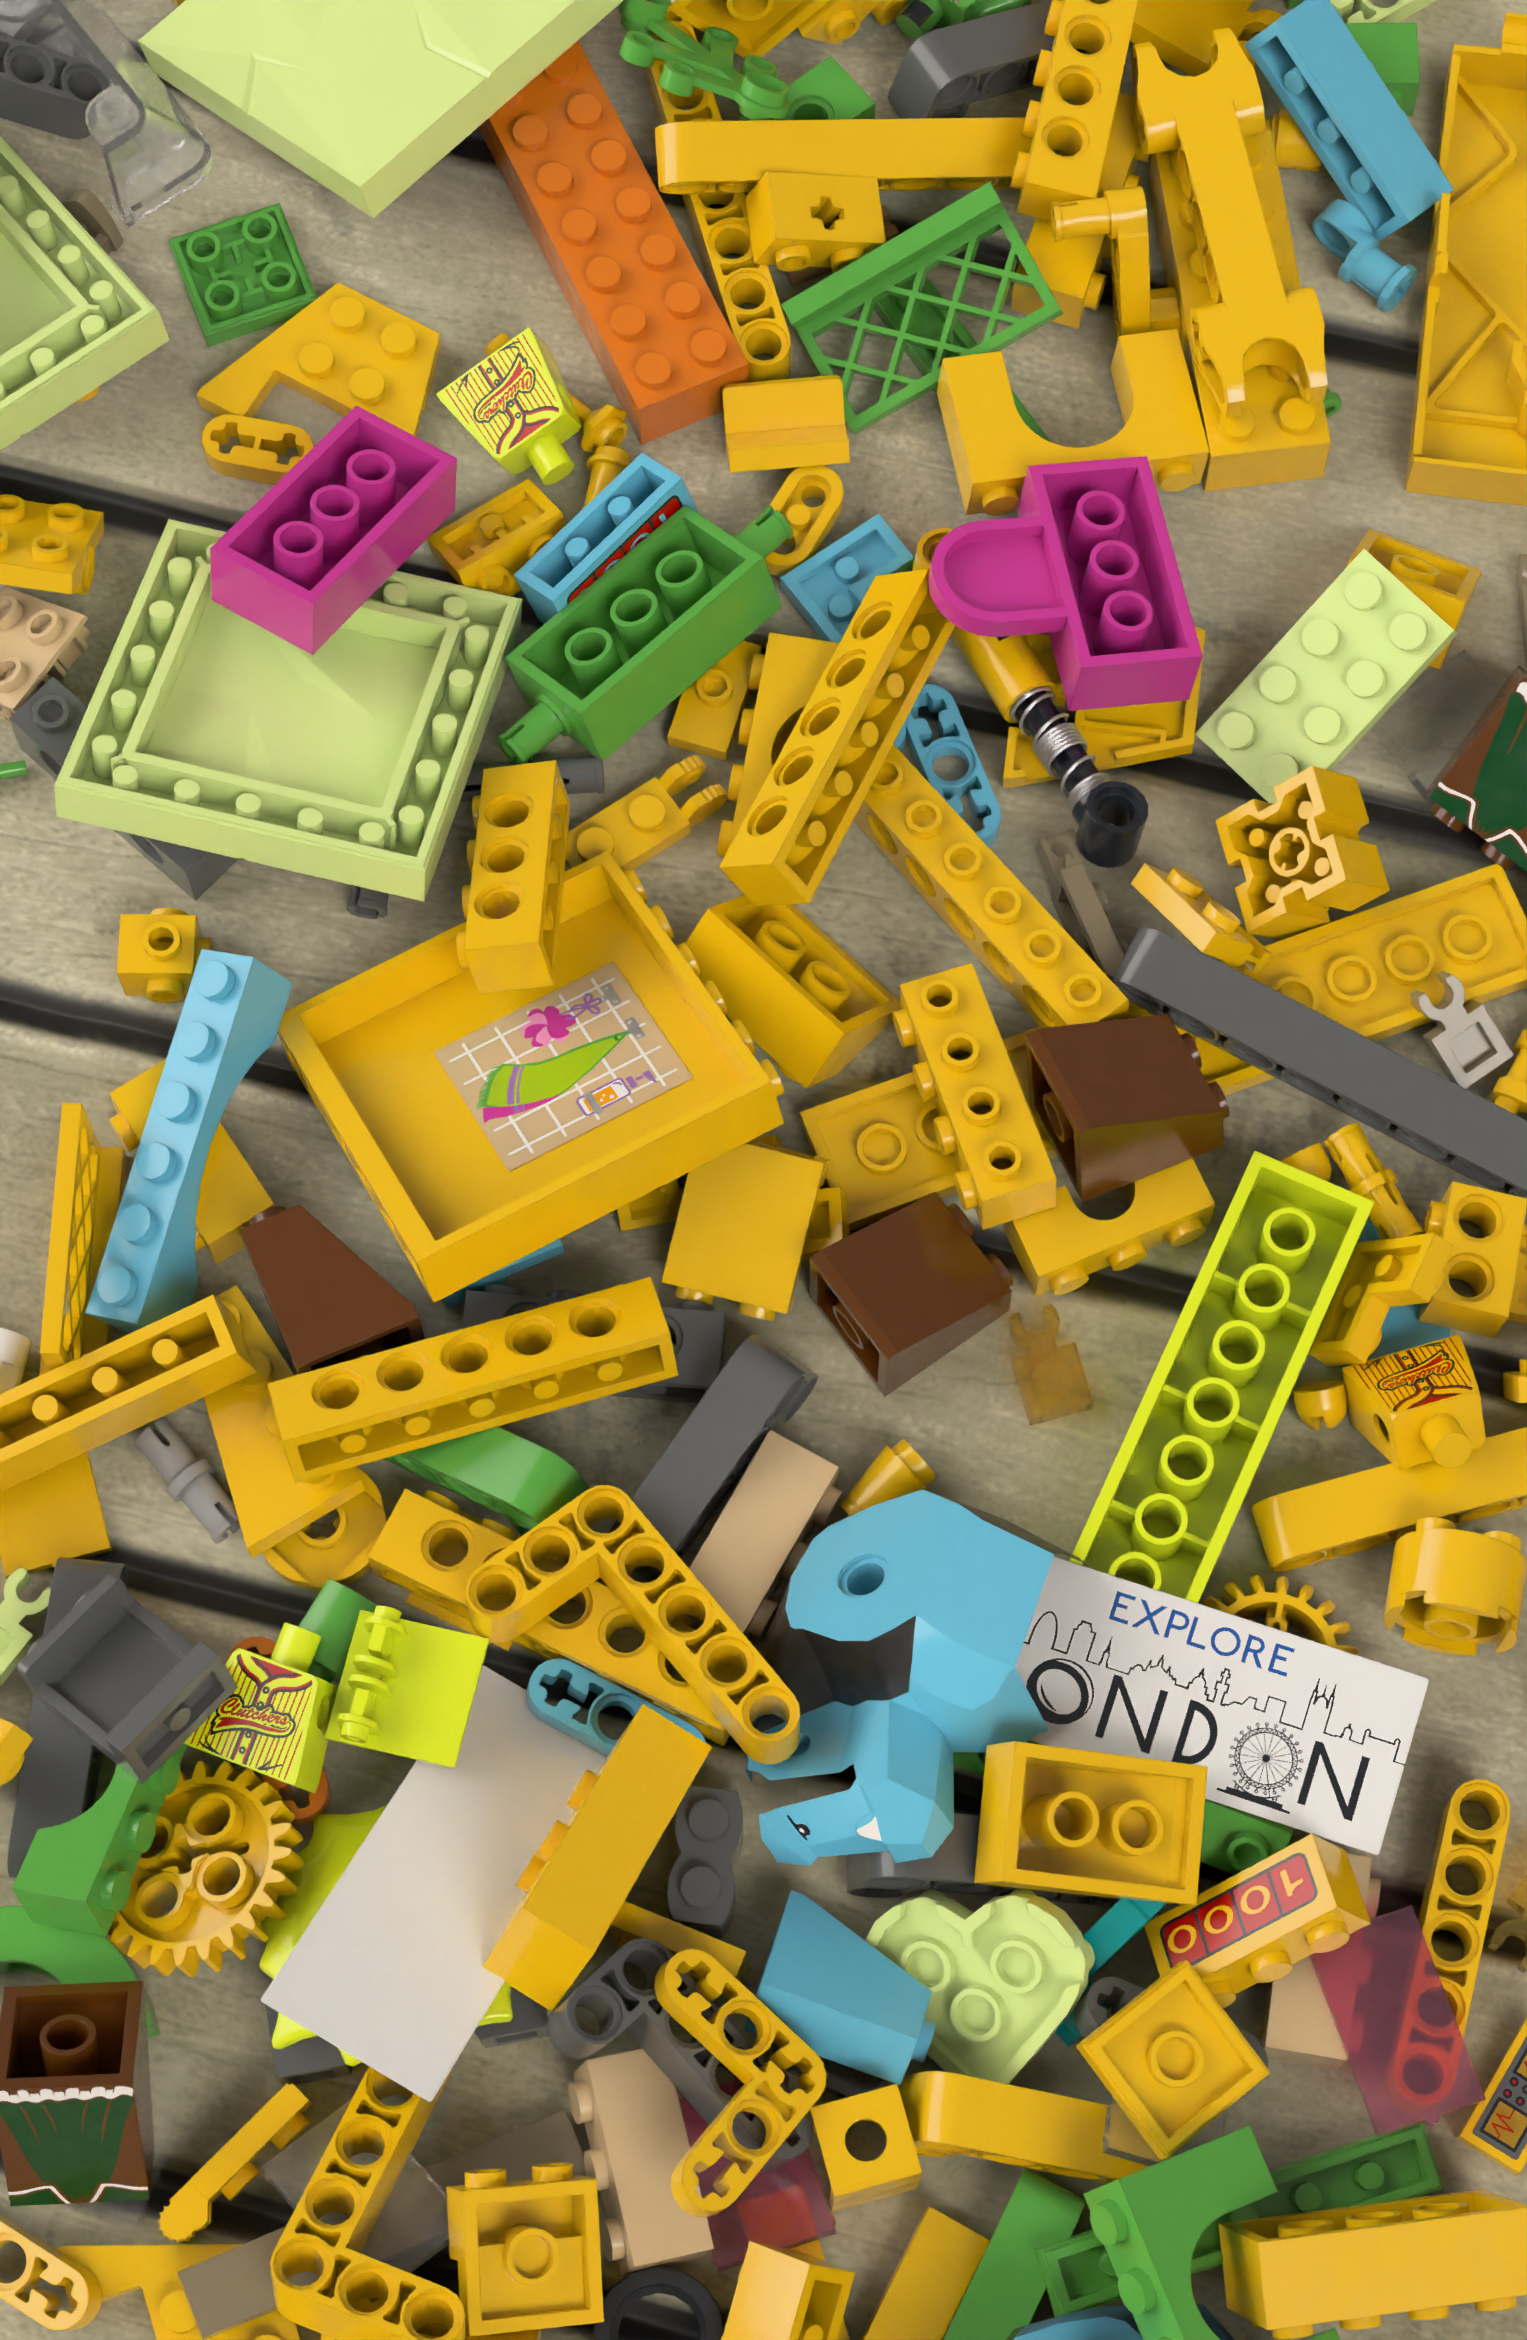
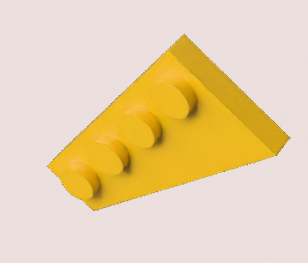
M235 1285L216 1296V1298L235 1315L258 1372L205 1396L204 1400L245 1544L251 1557L254 1558L364 1492L366 1489L353 1467L306 1481L294 1482L267 1384L292 1377L294 1374L241 1290Z

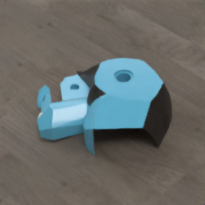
M924 1489L873 1505L828 1526L810 1543L789 1580L765 1639L761 1655L791 1690L799 1703L800 1740L796 1751L788 1759L778 1764L756 1762L747 1755L745 1770L750 1780H752V1772L755 1771L772 1781L839 1773L853 1764L856 1779L849 1790L759 1814L761 1839L771 1851L776 1861L779 1863L810 1866L818 1857L889 1851L895 1863L932 1857L954 1828L953 1752L986 1753L987 1745L1013 1741L1026 1743L1038 1734L1049 1731L1015 1666L1054 1554H1065L1077 1561L1086 1563L1077 1556L1001 1517ZM769 1714L757 1718L752 1725L759 1732L774 1734L783 1730L787 1723L781 1717Z

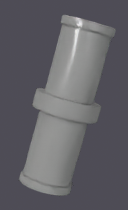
M167 1418L154 1422L157 1430L153 1432L150 1427L146 1428L136 1438L134 1446L141 1450L169 1484L166 1491L175 1502L183 1501L210 1533L215 1543L224 1541L228 1538L226 1533L228 1529L234 1534L241 1527L233 1499L213 1477L215 1468L207 1458L199 1460L172 1428Z

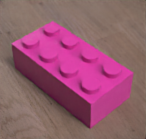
M356 405L210 548L212 600L314 655L455 511L457 458Z

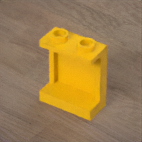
M751 1140L688 1172L661 1282L677 1286L675 1296L684 1300L699 1301L712 1305L714 1296L737 1301L739 1302L737 1312L753 1318L774 1321L776 1312L784 1314L790 1312L793 1309L796 1297L793 1294L819 1189L824 1185L830 1159Z

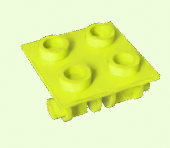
M376 1606L374 1613L360 1610L324 1738L455 1769L489 1645V1638L400 1619L402 1613L397 1609L387 1606Z

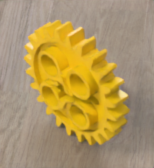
M198 1761L192 1779H189L180 1770L177 1786L170 1795H166L157 1816L153 1843L147 1852L141 1854L132 1875L128 1902L122 1911L116 1913L109 1929V1941L144 1970L149 1965H152L159 1973L168 1977L175 1966H177L189 1978L195 1977L201 1959L215 1972H219L222 1968L223 1952L230 1950L241 1960L246 1958L244 1939L249 1935L266 1942L269 1937L261 1923L266 1917L274 1919H284L286 1917V1913L276 1903L278 1896L297 1894L299 1888L285 1875L304 1866V1861L291 1849L301 1843L303 1837L290 1824L296 1816L281 1800L282 1796L267 1781L263 1783L252 1770L246 1768L239 1774L229 1762L223 1761L216 1773H214L204 1761ZM228 1822L227 1825L223 1828V1830L217 1833V1830L224 1823ZM166 1844L165 1848L156 1855V1852ZM238 1880L237 1885L226 1893L230 1885ZM176 1903L174 1908L164 1916L166 1910L172 1904Z

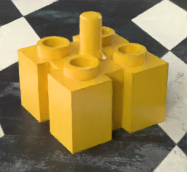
M1311 766L1273 787L1277 800L1276 803L1272 804L1252 799L1215 820L1227 864L1243 869L1246 877V882L1235 887L1247 933L1283 940L1330 923L1328 915L1330 907L1351 912L1390 891L1377 845L1360 840L1358 832L1361 827L1370 822L1355 777Z

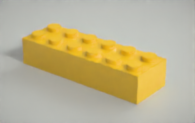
M1266 129L1261 135L1244 137L1243 141L1284 291L1302 287L1271 129ZM1171 150L1152 154L1148 182L1167 287H1174L1177 293L1181 317V335L1179 337L1210 451L1202 476L1204 491L1323 478L1331 446L1323 401L1307 403L1301 397L1296 383L1288 372L1277 366L1259 365L1246 371L1244 374L1246 401L1242 404L1243 415L1225 418L1212 391L1201 375L1191 337L1190 310L1193 307L1213 303L1173 152Z

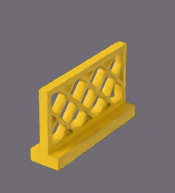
M62 1102L40 1342L41 1360L39 1376L111 1343L112 1326L85 1312L124 1193L127 1155L123 1147H101L82 1103Z

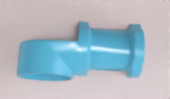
M1341 199L1333 200L1312 223L1317 239L1327 250L1343 261L1338 272L1340 280L1344 283L1352 281L1377 300V308L1383 313L1392 311L1404 299L1414 284L1418 275V269L1411 264L1402 266L1379 248V240L1372 235V228L1368 220L1354 205Z

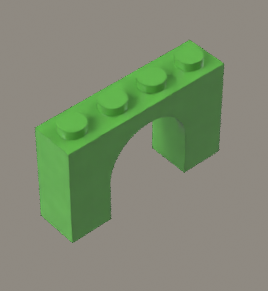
M1250 2125L1083 2194L1090 2209L1092 2229L1106 2248L1118 2278L1120 2297L1126 2308L1132 2312L1143 2340H1220L1208 2327L1196 2305L1191 2286V2260L1200 2235L1210 2223L1229 2212L1278 2192ZM1332 2328L1299 2340H1340L1336 2329Z

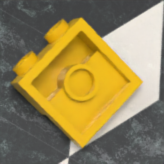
M552 2162L532 2165V2179L507 2181L506 2169H477L464 2172L465 2185L446 2187L449 2257L458 2261L459 2299L463 2304L465 2313L466 2336L472 2337L604 2322L596 2178L574 2174L573 2163Z

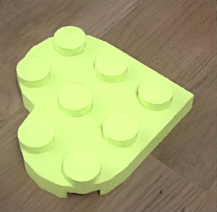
M1016 1889L1008 1895L995 1897L976 1912H972L957 1901L948 1898L942 1892L936 1890L925 1891L919 1896L902 1900L878 1918L865 1940L932 1991L925 2019L935 2022L936 2027L927 2055L945 2072L1010 2085L1076 2008L1088 1985L1089 1971L1095 1961L1092 1946L1083 1938L1081 1931L1068 1914L1047 1899L1038 1896L1028 1889Z

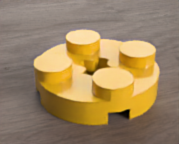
M355 1466L353 1468L362 1480L366 1490L332 1510L338 1514L333 1523L336 1532L332 1536L326 1538L321 1535L316 1539L307 1536L311 1529L309 1524L262 1552L273 1571L288 1583L320 1593L328 1578L347 1586L363 1577L371 1569L368 1555L388 1520L383 1499L377 1486L358 1467Z

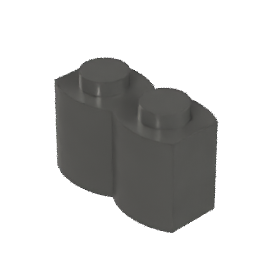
M690 1786L676 1813L675 1832L679 1856L671 1869L667 1885L670 1920L713 1938L722 1939L727 1933L735 1913L736 1891L733 1867L740 1856L743 1845L742 1805L737 1791Z

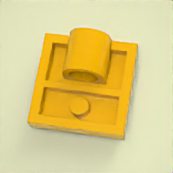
M0 495V584L86 596L90 591L94 577L95 549L104 534V512L83 509L72 503L52 505L25 501L16 495Z

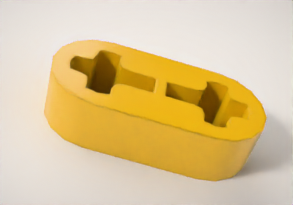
M223 414L213 418L206 424L201 440L208 465L215 472L229 477L272 485L277 484L314 447L310 435L302 428L236 414ZM230 437L239 438L240 445L233 446L230 453H221L220 445L227 444ZM288 447L297 448L298 456L291 457L289 464L279 463L278 456L285 455Z

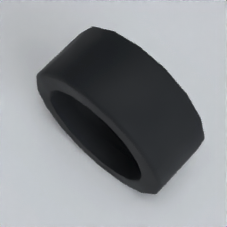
M654 2266L632 2271L611 2286L603 2299L604 2322L594 2323L592 2338L593 2340H618L620 2321L629 2306L644 2296L658 2293L675 2296L689 2305L698 2319L701 2332L700 2340H721L724 2333V2325L720 2306L705 2284L683 2270Z

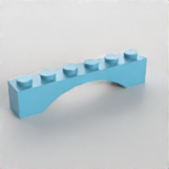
M201 949L85 1312L127 1334L192 1305L198 1286L195 1257L196 1213L200 1184L209 1148L221 1116L239 1082L254 1062L274 1043L293 984L254 957Z

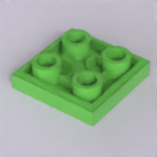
M280 203L168 239L172 255L208 347L288 321L317 299Z

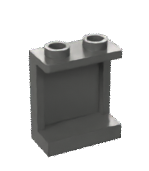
M109 1573L96 1587L87 1590L79 1598L75 1607L47 1635L40 1637L31 1645L27 1655L17 1665V1670L38 1701L141 1784L238 1688L216 1651L201 1640L195 1646L138 1603L130 1595L123 1581L113 1573Z

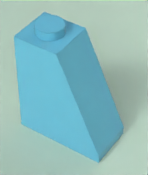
M791 1890L755 1994L766 2007L813 2049L818 2056L901 2085L911 2059L924 2062L936 2027L935 2022L925 2019L932 1994L930 1989L807 1896ZM747 2018L744 2030L757 2034L754 2023L750 2018Z

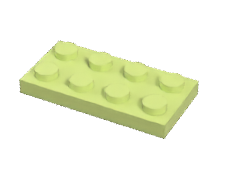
M1363 549L1195 734L1268 803L1274 804L1277 800L1273 787L1311 766L1332 771L1458 633L1369 552Z

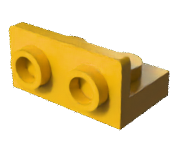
M528 478L433 533L427 538V542L433 556L460 585L513 596L522 590L514 574L565 527L566 522L562 512Z

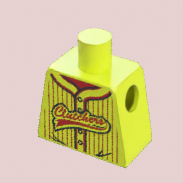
M529 327L436 394L447 409L491 456L512 475L520 474L530 466H533L543 483L551 485L564 479L574 469L575 464L562 443L579 432L582 427L581 421L550 348Z
M284 1622L270 1659L237 1648L231 1654L225 1666L238 1688L183 1744L315 1794L319 1785L328 1740L324 1737L338 1691V1686L308 1674L322 1636Z

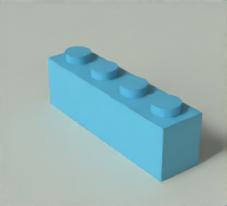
M1305 0L1244 44L1347 201L1365 216L1372 228V235L1379 241L1412 221L1440 200L1442 193H1449L1454 189L1442 172L1438 162L1432 157L1409 122L1405 112L1399 107L1376 72L1372 62L1366 57L1343 22L1339 12L1329 0Z

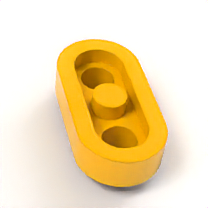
M824 465L798 467L789 474L769 505L773 507L774 511L778 510L790 524L793 530V537L782 544H787L794 549L789 554H778L773 551L764 559L770 574L783 576L814 556L840 516L843 509L844 489L840 477L832 469ZM816 497L821 499L823 504L818 507H809L803 502L808 498Z

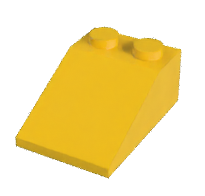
M1017 1741L987 1745L974 1883L1046 1892L1197 1905L1208 1767Z

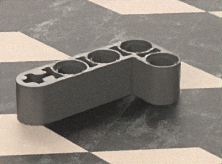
M1052 0L939 28L918 38L906 52L887 99L900 119L964 118L971 103L1035 86L1033 85L1040 51L1041 49L1051 51L1054 37L1044 35ZM1075 49L1083 54H1091L1083 49Z
M751 1335L738 1347L631 1499L680 1558L683 1557L757 1452L769 1430H772L777 1422L785 1423L793 1417L817 1383L818 1375L766 1337ZM616 1520L609 1533L615 1531L621 1523ZM651 1566L639 1567L655 1580L662 1574L657 1568Z
M954 1813L953 1830L934 1855L929 1858L895 1863L889 1851L849 1854L847 1856V1893L855 1896L892 1898L904 1896L916 1890H936L999 1897L1008 1895L1020 1888L974 1883L980 1815ZM1031 1890L1038 1896L1052 1902L1096 1905L1112 1904L1119 1901L1118 1898Z
M648 1938L633 1939L607 1958L557 2004L550 2013L547 2023L549 2039L555 2049L564 2056L582 2059L597 2053L626 2029L699 2115L710 2125L733 2098V2096L724 2093L716 2083V2067L727 2069L730 2073L732 2072L693 2036L691 2043L688 2044L681 2042L673 2035L669 2025L670 2014L664 2010L657 2000L654 1989L655 1976L658 1970L673 1955L658 1941ZM624 1963L635 1964L643 1971L647 1982L646 1990L635 1989L627 1982L623 1972ZM678 1973L682 1978L681 1985L677 1988L681 1995L687 1998L694 1992L699 1993L696 1988L697 1983L688 1973L684 1975ZM713 2001L709 2002L712 2006L701 2013L707 2021L711 2014L718 2009ZM576 2006L587 2008L594 2013L599 2026L597 2035L587 2034L579 2028L574 2015ZM726 2018L724 2021V2033L729 2043L738 2049L747 2050L753 2048ZM760 2056L753 2060L754 2065L758 2068L766 2063ZM733 2074V2076H734V2078H735V2080H736V2082H737V2088H738L737 2092H738L739 2089L744 2085V2083H742V2082ZM782 2082L780 2086L783 2088V2090L787 2093H791V2091ZM742 2112L737 2113L732 2127L736 2140L748 2149L755 2150L761 2148L766 2136L764 2123L751 2112L747 2114L748 2117ZM808 2113L759 2172L773 2171L806 2150L811 2142L813 2133L812 2121Z

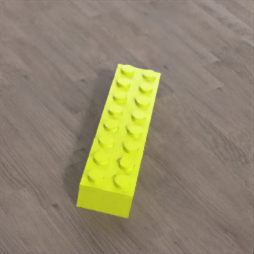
M1254 1150L1073 1551V1555L1080 1558L1086 1564L1070 1558L1069 1562L1199 1604L1360 1239L1374 1201Z

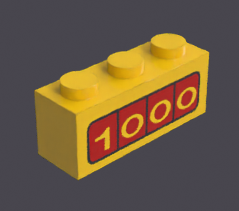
M1310 1834L1197 1895V1905L1180 1904L1150 1920L1144 1928L1160 1977L1178 1962L1187 1960L1222 2008H1225L1235 2001L1237 1993L1256 1983L1272 1982L1285 1977L1292 1971V1965L1314 1953L1329 1952L1342 1947L1349 1941L1350 1934L1371 1924L1346 1850L1314 1834Z

